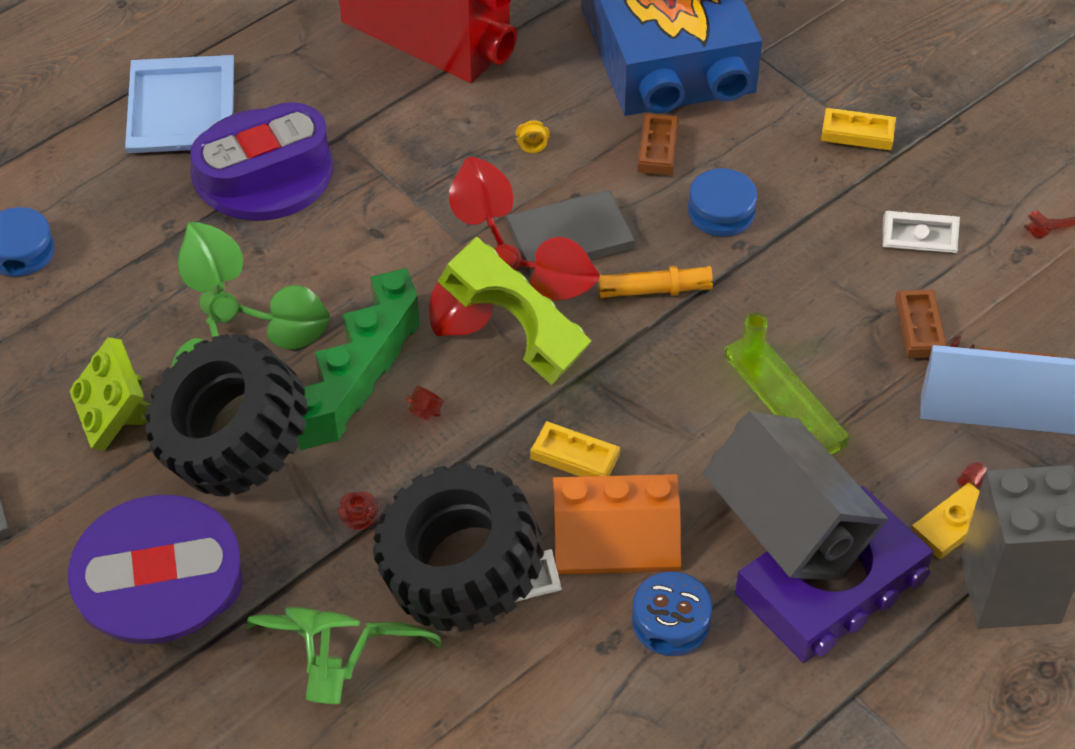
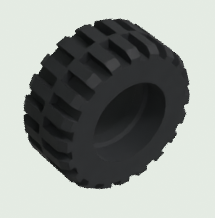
M226 334L212 337L211 342L202 340L194 344L192 351H184L176 357L177 362L171 369L167 367L162 373L163 380L160 385L154 386L151 393L153 402L152 405H147L146 420L150 422L146 424L147 440L150 442L152 453L160 460L161 464L197 491L204 494L212 493L214 496H229L231 492L237 495L250 491V486L253 484L261 486L269 480L268 475L273 471L279 472L286 465L283 461L288 454H294L299 445L296 441L298 435H303L306 420L302 418L303 415H307V399L304 397L305 389L302 381L297 378V374L266 345L255 338L250 339L247 335L233 334L230 337ZM244 395L242 404L233 419L224 428L209 436L212 424L220 411L229 402Z
M469 463L455 464V468L452 469L440 466L434 468V473L424 477L423 474H420L413 478V484L407 489L402 487L393 496L395 502L392 505H386L380 516L383 524L378 523L373 539L376 542L373 548L374 560L378 565L380 575L399 606L407 615H412L416 622L424 626H431L433 624L436 630L451 631L452 626H457L459 631L473 630L474 624L482 622L484 626L496 622L495 617L502 612H505L506 615L517 607L515 603L519 597L525 599L533 588L530 580H536L542 568L540 559L544 556V543L541 539L542 533L523 492L504 473H495L493 468L484 465H477L475 469H472ZM468 528L491 530L483 546L468 559L450 566L428 565L435 548L453 533Z

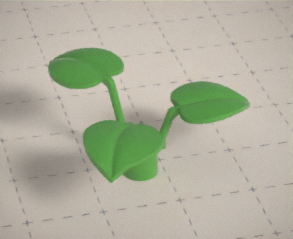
M200 222L187 223L184 240L178 255V272L182 281L188 287L204 292L200 298V308L205 315L209 316L206 323L210 326L212 337L219 336L217 322H229L237 315V312L270 321L267 328V337L270 342L283 349L291 350L305 347L322 335L329 324L330 314L318 296L303 286L290 285L276 292L270 302L271 313H265L238 304L237 299L232 294L224 291V281L235 279L242 271L243 256L238 244L228 234L214 226ZM193 338L185 342L177 351L171 368L177 362L176 357L184 351H192L194 344L203 339Z
M286 607V615L249 616L246 622V629L260 625L274 629L294 630L305 638L308 659L306 672L309 673L305 699L325 704H340L344 679L352 678L353 668L367 641L372 637L381 635L422 636L438 648L441 647V638L426 629L403 622H368L346 666L342 667V658L328 655L330 628L360 626V620L337 612H320L304 607ZM322 631L320 655L315 656L313 635Z

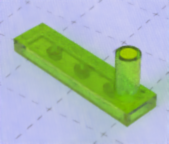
M761 313L747 315L744 321L742 339L725 346V358L774 415L799 419L830 454L848 446L850 436L766 342L768 328L766 316Z

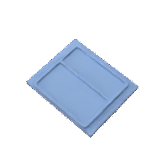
M234 55L131 60L125 143L126 153L191 150L193 142L200 134L216 122L233 115Z

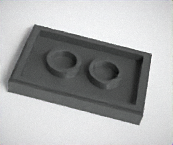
M610 190L506 215L507 226L523 260L536 262L537 248L544 241L553 237H565L575 241L584 249L590 260L635 248V239ZM527 268L530 276L535 269Z

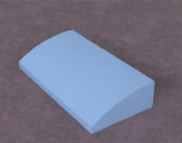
M933 345L921 391L920 419L1075 435V359Z

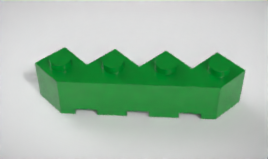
M407 268L371 276L373 306L343 314L347 344L315 352L319 383L304 387V397L307 399V415L302 416L306 420L304 433L297 437L300 450L335 442L341 438L347 429L346 423L355 411H360L372 394L375 382L382 372L386 373L400 354L401 345L408 335H413L419 327L418 295Z

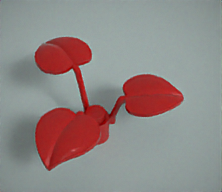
M476 157L465 159L451 184L449 191L450 207L455 216L466 224L478 225L487 220L497 243L495 250L505 263L516 271H519L521 267L535 269L530 278V285L542 296L552 301L567 300L579 296L599 281L600 274L584 249L575 241L565 237H553L544 241L537 248L536 262L522 260V255L518 249L504 243L493 218L506 216L513 208L514 193L509 180L498 168L483 159ZM437 282L432 291L429 303L430 324L434 334L437 336L475 333L489 322L493 312V304L479 303L465 307L439 282Z

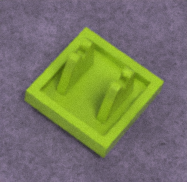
M107 337L70 389L71 398L75 404L91 449L105 451L123 425L145 424L147 420L144 414H146L147 405H152L149 402L143 401L144 394L140 387L143 384L142 378L134 372L121 339Z

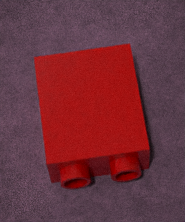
M339 0L341 22L471 84L492 63L496 65L505 63L511 56L517 42V29L510 25L509 4L511 0Z

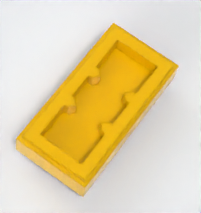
M826 108L821 141L892 150L896 117Z
M546 421L530 450V459L579 477L610 476L620 456L619 446Z
M967 483L911 527V531L933 550V554L939 560L965 541L980 492L971 483Z

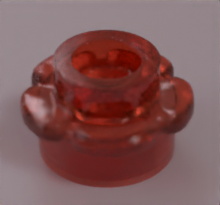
M416 386L412 395L406 396V400L411 403L409 411L419 418L429 421L431 416H441L440 408L444 400L430 390Z
M365 491L347 493L341 498V506L338 508L340 519L352 529L367 528L373 523L378 513V504L374 502L373 495ZM355 506H361L359 509H354Z

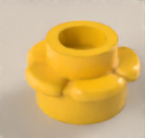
M531 120L519 125L515 132L516 136H518L516 142L527 153L542 151L547 146V140L550 138L548 127H544L543 123L537 120Z

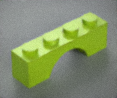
M475 237L447 264L437 281L465 307L479 303H490L510 311L519 320L526 334L527 346L523 360L551 386L579 358L591 342L579 325L570 322L556 309L554 303L549 298L538 293L520 272L513 270L499 257L493 247L484 244L478 237Z

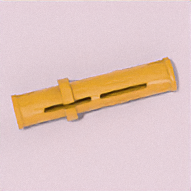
M669 266L668 270L600 274L598 281L599 297L604 299L607 297L670 293L671 296H679V292L712 290L711 266L687 269Z

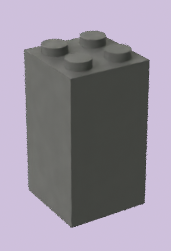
M749 411L737 422L734 432L725 444L715 451L711 459L712 461L702 473L790 578L839 581L889 519L797 418Z
M1073 465L986 470L960 555L977 629L1062 623L1075 590V470Z

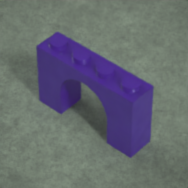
M863 485L861 489L889 519L858 556L867 574V578L854 588L838 592L814 588L800 578H790L768 551L738 571L736 596L803 664L816 654L821 657L828 653L834 647L838 638L846 632L850 634L857 632L864 626L871 614L878 609L885 611L897 601L900 593L909 587L912 589L919 587L930 574L929 565L933 550Z

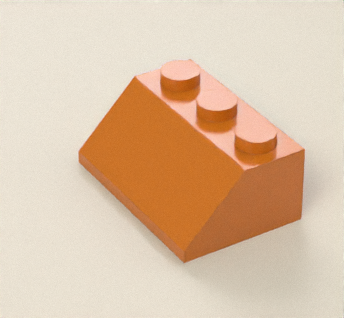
M677 474L553 477L555 564L558 574L681 571V517Z

